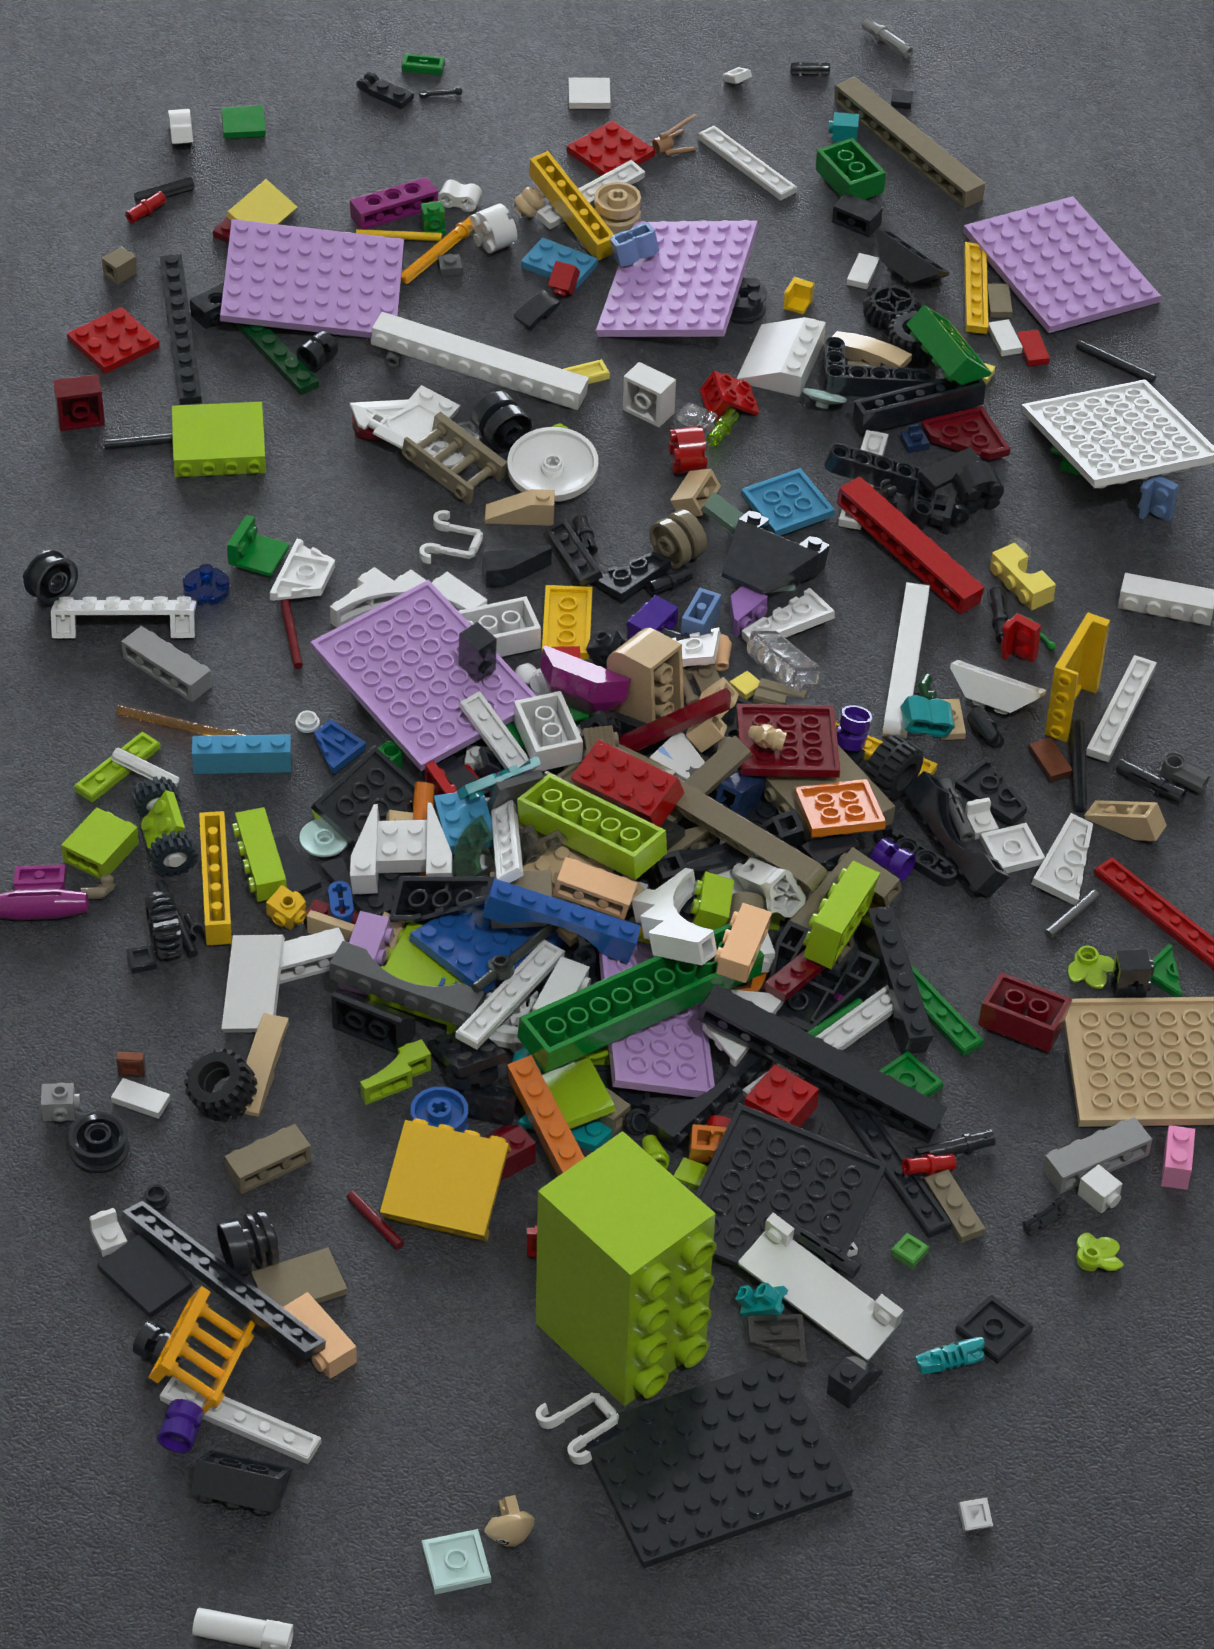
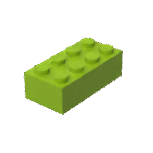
M855 861L851 862L848 869H842L837 880L839 883H833L828 893L829 898H824L819 906V914L814 913L810 919L808 927L811 928V931L807 933L803 945L806 946L803 957L832 969L870 908L880 872Z

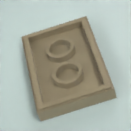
M329 1247L251 1272L255 1286L281 1307L307 1292L318 1304L348 1294L346 1284Z

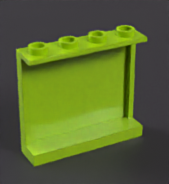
M262 402L172 406L175 477L266 473Z
M409 922L405 930H400L396 947L390 949L387 964L381 966L382 969L391 975L418 985L438 986L442 978H446L444 986L454 985L455 981L459 984L467 985L410 941V933L423 926L414 922ZM368 993L367 998L374 1002L446 1024L447 1034L456 1032L460 1028L453 1023L433 1018L428 1014L408 1009L403 1005L386 1001L381 997Z

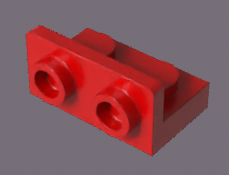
M1017 613L1003 625L1002 632L1004 633L1000 646L1002 648L1001 658L1006 660L1014 653L1020 658L1033 663L1038 658L1041 625Z

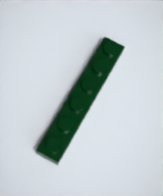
M233 323L300 395L319 388V380L268 326Z

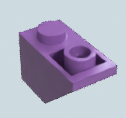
M741 586L731 595L730 618L733 636L738 637L743 629L766 615L768 608L767 596L765 594Z

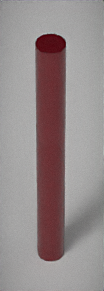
M280 600L293 666L295 669H301L303 663L290 600Z

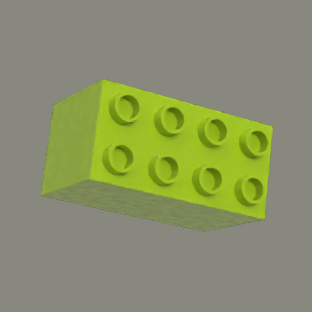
M623 1131L538 1190L536 1324L625 1407L640 1395L647 1399L655 1396L665 1386L670 1372L681 1364L687 1368L693 1367L706 1355L709 1349V1342L706 1340L707 1324L712 1315V1311L709 1309L710 1289L714 1283V1277L711 1275L712 1256L716 1251L717 1244L714 1242L715 1213Z

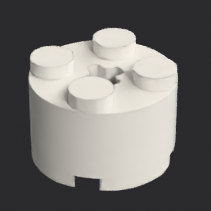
M496 204L470 216V221L475 231L473 239L478 247L482 246L488 253L508 247L517 240L515 222L513 219L509 220L506 215L509 211L504 205Z

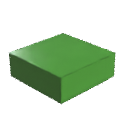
M906 1233L891 1249V1256L913 1269L928 1253L929 1246Z

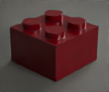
M98 374L53 380L60 431L105 426L102 390Z

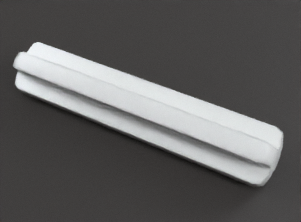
M116 748L112 754V761L151 780L155 776L160 780L161 776H163L166 780L168 778L171 779L172 783H175L176 788L179 785V777L129 752Z

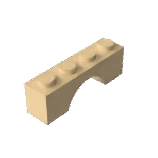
M722 677L701 693L699 700L727 688L731 693V709L736 704L739 694ZM729 710L688 728L686 736L692 746L697 747L702 753L721 740L727 729L726 724L721 718Z

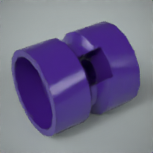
M852 705L842 709L839 720L840 725L837 728V741L841 748L849 751H859L865 748L872 721V714L867 709Z
M883 838L874 848L870 859L899 878L900 882H903L915 865L916 855L905 848L899 849L898 844Z
M185 1399L171 1401L165 1414V1421L162 1423L157 1436L158 1442L172 1452L186 1453L191 1451L204 1416L202 1408L196 1403Z

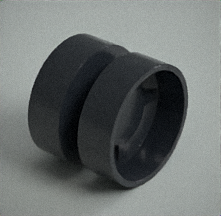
M503 391L493 392L485 396L476 405L472 413L471 420L473 426L498 452L510 451L513 444L520 437L530 432L532 428L531 418L508 393Z

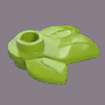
M1083 946L1075 953V961L1068 967V976L1073 983L1084 980L1091 988L1102 989L1107 981L1106 973L1113 972L1114 960L1109 956L1099 955L1098 951L1092 946Z
M1083 1233L1079 1236L1076 1242L1079 1249L1076 1254L1079 1267L1086 1271H1095L1098 1267L1108 1271H1116L1124 1266L1122 1261L1115 1257L1120 1249V1245L1116 1240L1109 1237H1101L1097 1240L1090 1233Z

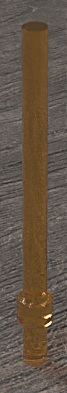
M118 705L116 710L118 715L207 736L245 735L230 728L226 730L122 705Z

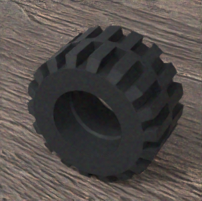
M911 311L910 313L904 312L902 315L898 314L889 324L887 343L912 354L911 361L907 364L910 367H923L925 364H932V355H928L922 350V343L916 341L910 335L911 329L907 326L909 320L917 312Z
M893 735L876 748L867 762L864 773L890 801L894 802L905 794L904 790L918 777L923 764L924 753L899 735Z
M219 1048L218 1052L215 1049H211L209 1054L205 1055L202 1053L199 1055L200 1059L198 1061L194 1060L191 1063L193 1067L187 1070L186 1075L188 1078L184 1079V1085L187 1087L185 1092L189 1100L206 1117L216 1121L219 1118L222 1121H227L230 1116L233 1119L238 1117L240 1111L244 1113L247 1110V1104L251 1105L254 1101L252 1095L257 1093L255 1085L258 1083L254 1077V1071L238 1054L230 1049L227 1051L225 1048ZM230 1076L227 1084L221 1090L212 1093L218 1081Z

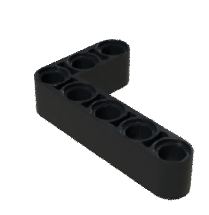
M829 337L825 341L823 358L824 389L830 394L876 396L934 381V373L928 369L845 365L844 340L839 337Z
M840 443L831 446L824 463L825 468L829 472L851 479L861 477L867 483L880 487L881 481L890 479V486H896L898 493L910 496L907 519L920 530L926 527L934 509L936 490L931 492L917 478V474L925 468Z

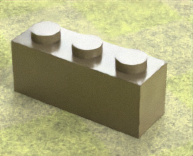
M296 1124L282 1128L270 1136L258 1139L252 1144L234 1150L225 1156L226 1173L240 1194L312 1162L311 1145Z

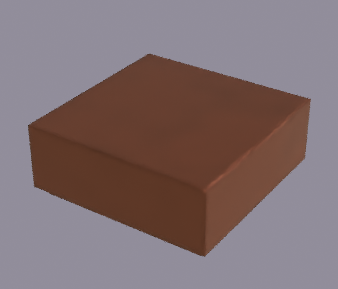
M118 1052V1076H145L144 1053Z

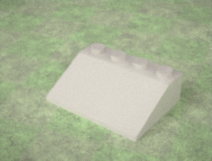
M804 317L762 324L737 379L745 380L750 386L800 397L824 344L826 322Z

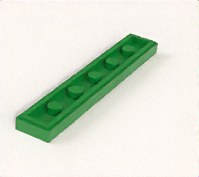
M873 951L870 952V956L877 958ZM911 964L929 1022L963 1057L982 1047L984 1044L983 1038Z

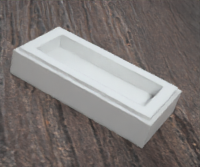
M859 253L847 278V285L868 289L879 265L880 258Z
M1009 319L988 323V331L1001 356L1022 353L1023 347Z
M122 1078L111 1096V1102L158 1119L171 1100L168 1093Z

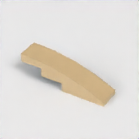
M836 332L832 336L844 340L845 358L851 361H866L871 365L880 367L886 365L888 367L904 368L912 358L911 353L875 338L846 332Z
M263 1013L246 1062L255 1073L254 1077L258 1083L255 1085L257 1093L252 1095L254 1101L251 1105L247 1104V1110L243 1114L259 1117L274 1079V1069L282 1051L281 1044L289 1026V1018Z

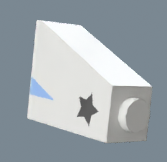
M683 732L674 734L650 756V759L676 771V777L682 781L688 779L705 763Z

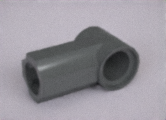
M1170 752L1165 755L1160 772V778L1166 777L1170 783H1180L1198 793L1204 791L1211 776L1187 764L1185 757L1177 752Z

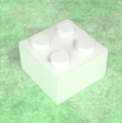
M638 362L624 375L623 410L660 427L674 414L676 379Z

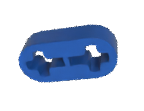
M344 881L333 882L328 888L331 917L350 923L354 919L351 887ZM337 892H342L343 898H338ZM339 908H344L345 914H340Z

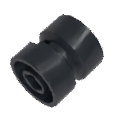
M319 331L310 340L297 348V358L309 371H315L338 353V345L329 333Z
M149 1321L145 1323L135 1338L133 1344L134 1354L146 1360L152 1359L155 1364L172 1332H166L165 1328L154 1322ZM177 1356L175 1361L178 1362L181 1357Z

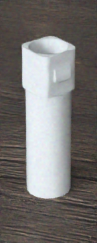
M200 1607L197 1609L192 1630L193 1636L259 1649H290L294 1634L293 1624L268 1619L266 1621Z

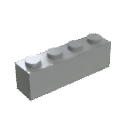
M140 626L121 641L122 654L125 660L190 702L195 701L212 687L211 670L206 665L192 659L190 655L178 650L170 642L164 641L154 632Z
M1135 1117L1126 1121L1122 1120L1108 1129L1098 1130L1087 1138L1075 1140L1066 1147L1050 1151L1045 1156L1043 1172L1061 1194L1079 1186L1080 1179L1098 1164L1110 1173L1149 1156L1152 1138Z

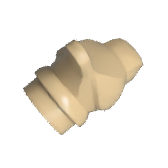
M769 724L761 726L752 725L749 729L748 737L753 739L761 748L781 751L787 733L781 731V729H775Z

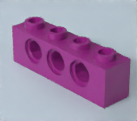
M428 177L420 178L350 199V217L360 230L373 228L421 213V204L438 202V191Z

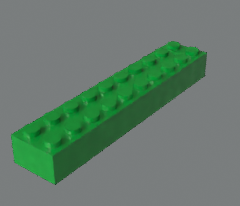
M730 923L713 930L717 950L725 945L722 944L726 930L732 929ZM761 950L747 981L761 975L764 954ZM655 956L519 1018L517 1038L543 1071L547 1073L705 1001L715 984L731 989L744 982L716 974L718 963L714 962L715 956L703 965Z

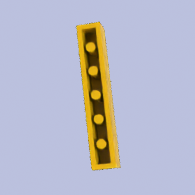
M546 151L531 158L529 176L593 257L598 258V261L612 255L613 250L610 238L614 235L550 152Z
M224 811L199 813L207 945L232 944Z

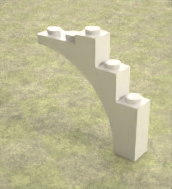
M374 567L358 578V588L353 589L348 595L330 606L331 624L338 628L427 580L413 570H409L394 581ZM449 572L434 579L432 582L457 611L487 605L486 598Z
M684 868L656 890H644L632 899L635 921L636 923H641L644 939L650 940L654 956L703 965L718 954L714 931L696 926L679 915L684 904L694 895L693 890L696 882L693 869Z

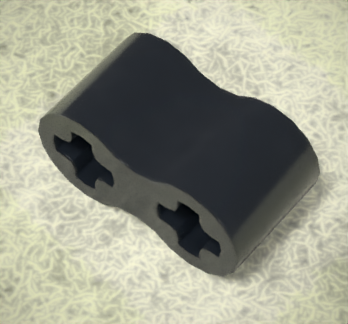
M577 934V949L573 953V961L589 966L588 977L592 979L596 973V958L599 956L598 949L587 939Z

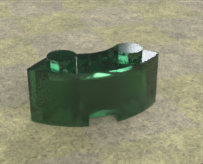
M478 815L468 822L455 841L452 853L455 877H472L482 872L480 864L481 851L485 844L493 838L483 815Z

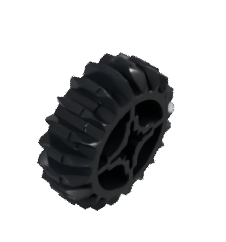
M888 283L887 286L879 285V288H872V291L867 293L863 302V313L867 322L871 323L872 327H878L879 331L885 329L889 332V324L892 319H895V316L898 314L902 315L904 312H918L922 304L918 294L913 293V289L907 290L906 286L899 287L897 284L891 286Z
M158 891L147 895L145 898V911L151 940L157 957L160 960H169L181 956L183 940L172 896L168 891Z

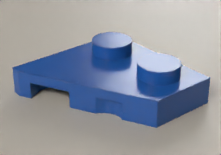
M331 719L314 732V739L332 774H336L366 750L365 741Z

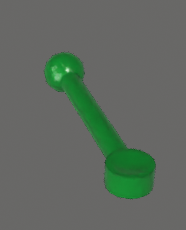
M1040 632V638L1047 644L1048 650H1054L1056 648L1055 642L1049 641Z

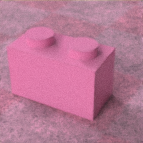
M1169 1125L1164 1147L1161 1186L1188 1190L1192 1172L1195 1129Z

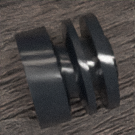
M264 1210L254 1211V1219L251 1214H244L243 1228L236 1218L217 1223V1236L225 1263L241 1276L252 1272V1259L255 1260L261 1269L266 1268V1259L272 1266L279 1264L277 1236Z

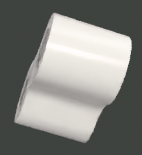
M447 180L438 195V201H442L444 207H459L464 211L471 212L476 209L482 196V190L475 184L463 185L455 180Z

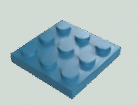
M801 468L741 489L742 498L754 512H758L763 517L769 519L767 529L778 536L834 517L835 509Z

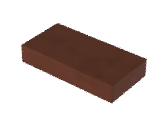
M1051 737L1029 743L1028 750L1049 782L1072 776V768Z

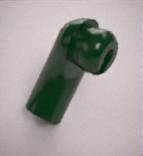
M923 674L917 685L920 696L928 700L937 699V692L935 690L929 691L932 683L931 675Z

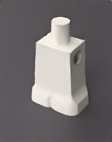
M753 857L744 865L738 863L733 867V876L739 880L746 892L757 893L766 898L768 911L772 913L778 912L784 917H793L805 904L806 896L802 888L797 885V880L790 871L776 868Z

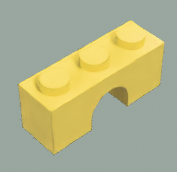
M1016 543L992 552L990 570L1031 611L1054 601L1056 584L1043 570L1033 574L1026 573L1028 555Z

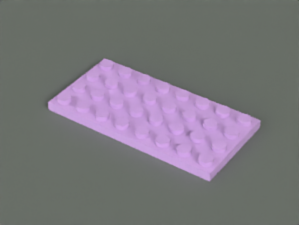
M637 941L629 963L607 957L598 950L601 980L655 957L652 953L651 944ZM704 1001L608 1044L613 1087L698 1097L713 1088L715 1084L709 1037L702 1029L703 1023L697 1020Z

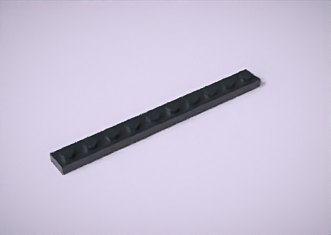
M182 254L160 256L179 404L202 403Z
M141 1201L122 1211V1220L304 1361L325 1349V1339L147 1203Z

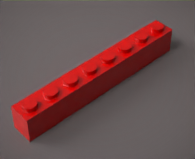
M858 477L840 487L836 504L925 584L930 585V588L960 615L981 603L984 586L954 561L948 553L935 544L931 538L926 536L915 524L908 520L901 511L890 504L885 497L881 496L869 483Z

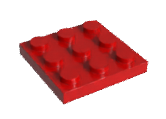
M613 120L567 145L568 154L600 176L630 160L640 165L655 156V149Z
M122 307L67 333L68 341L104 374L160 348L159 340Z

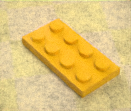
M546 585L542 650L545 645L548 647L580 646L581 659L589 660L586 647L590 640L592 587Z

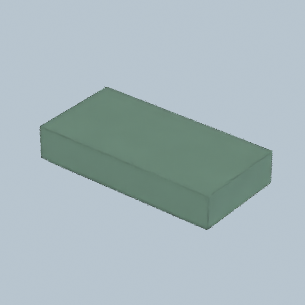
M713 492L701 509L732 534L735 533L738 519L744 515L715 492Z

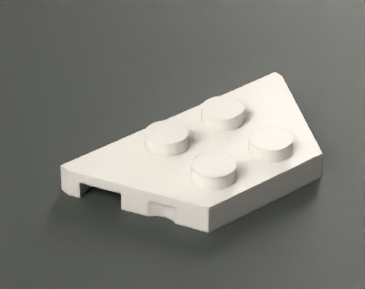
M296 539L270 591V600L321 596L335 568V560L328 555L322 554L314 547L311 550L303 546V540Z
M731 990L732 993L752 1001L755 1005L774 1014L777 1013L784 1003L770 993ZM703 1023V1031L709 1038L715 1041V1045L720 1051L724 1050L728 1054L730 1063L736 1067L750 1048Z

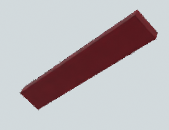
M724 688L623 734L619 737V744L637 752L730 710L731 693L727 688Z

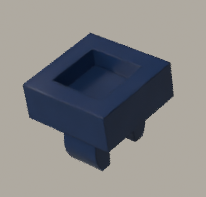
M918 424L909 425L908 431L901 432L900 440L907 453L929 449V441L922 428L918 429Z

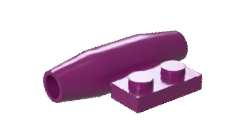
M65 864L15 866L14 891L0 893V918L9 920L59 919L88 913V893L64 890L67 874Z

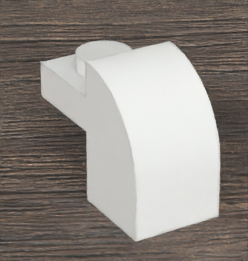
M168 110L171 143L193 142L190 110Z

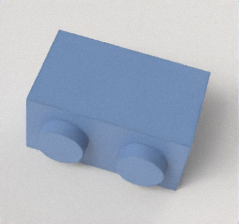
M699 588L682 617L681 633L692 634L700 632V636L709 634L720 616L721 594Z

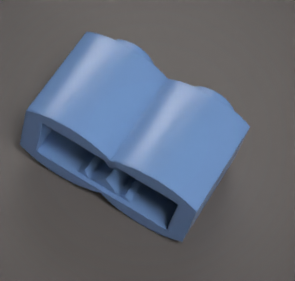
M649 222L639 224L628 231L617 233L610 238L614 259L620 267L631 266L639 259L650 258L659 251L655 229Z

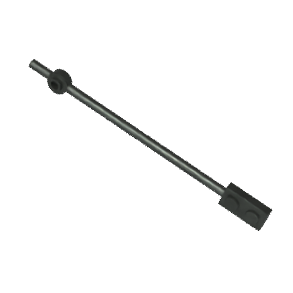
M668 819L660 827L666 830L667 850L685 837V828ZM614 870L613 872H611V873H613V874H615V875H618V876H621V877L624 876V874H622V873H620V872H618V871H616V870ZM575 902L573 903L575 905L585 907L584 905ZM547 924L508 956L497 955L491 958L488 962V972L471 985L472 990L479 993L494 980H506L512 977L514 974V964L560 926Z

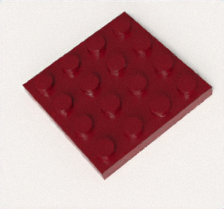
M737 704L738 739L753 754L740 766L741 776L840 778L834 706ZM769 724L775 729H781V731L786 732L782 750L772 751L770 748L764 749L759 747L753 739L748 737L750 727L752 725L761 726Z

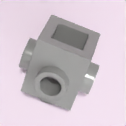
M74 1083L42 1084L41 1110L43 1121L62 1122L75 1120V1110L80 1109V1094H75Z

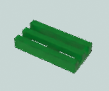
M405 53L401 70L402 72L442 76L445 57Z

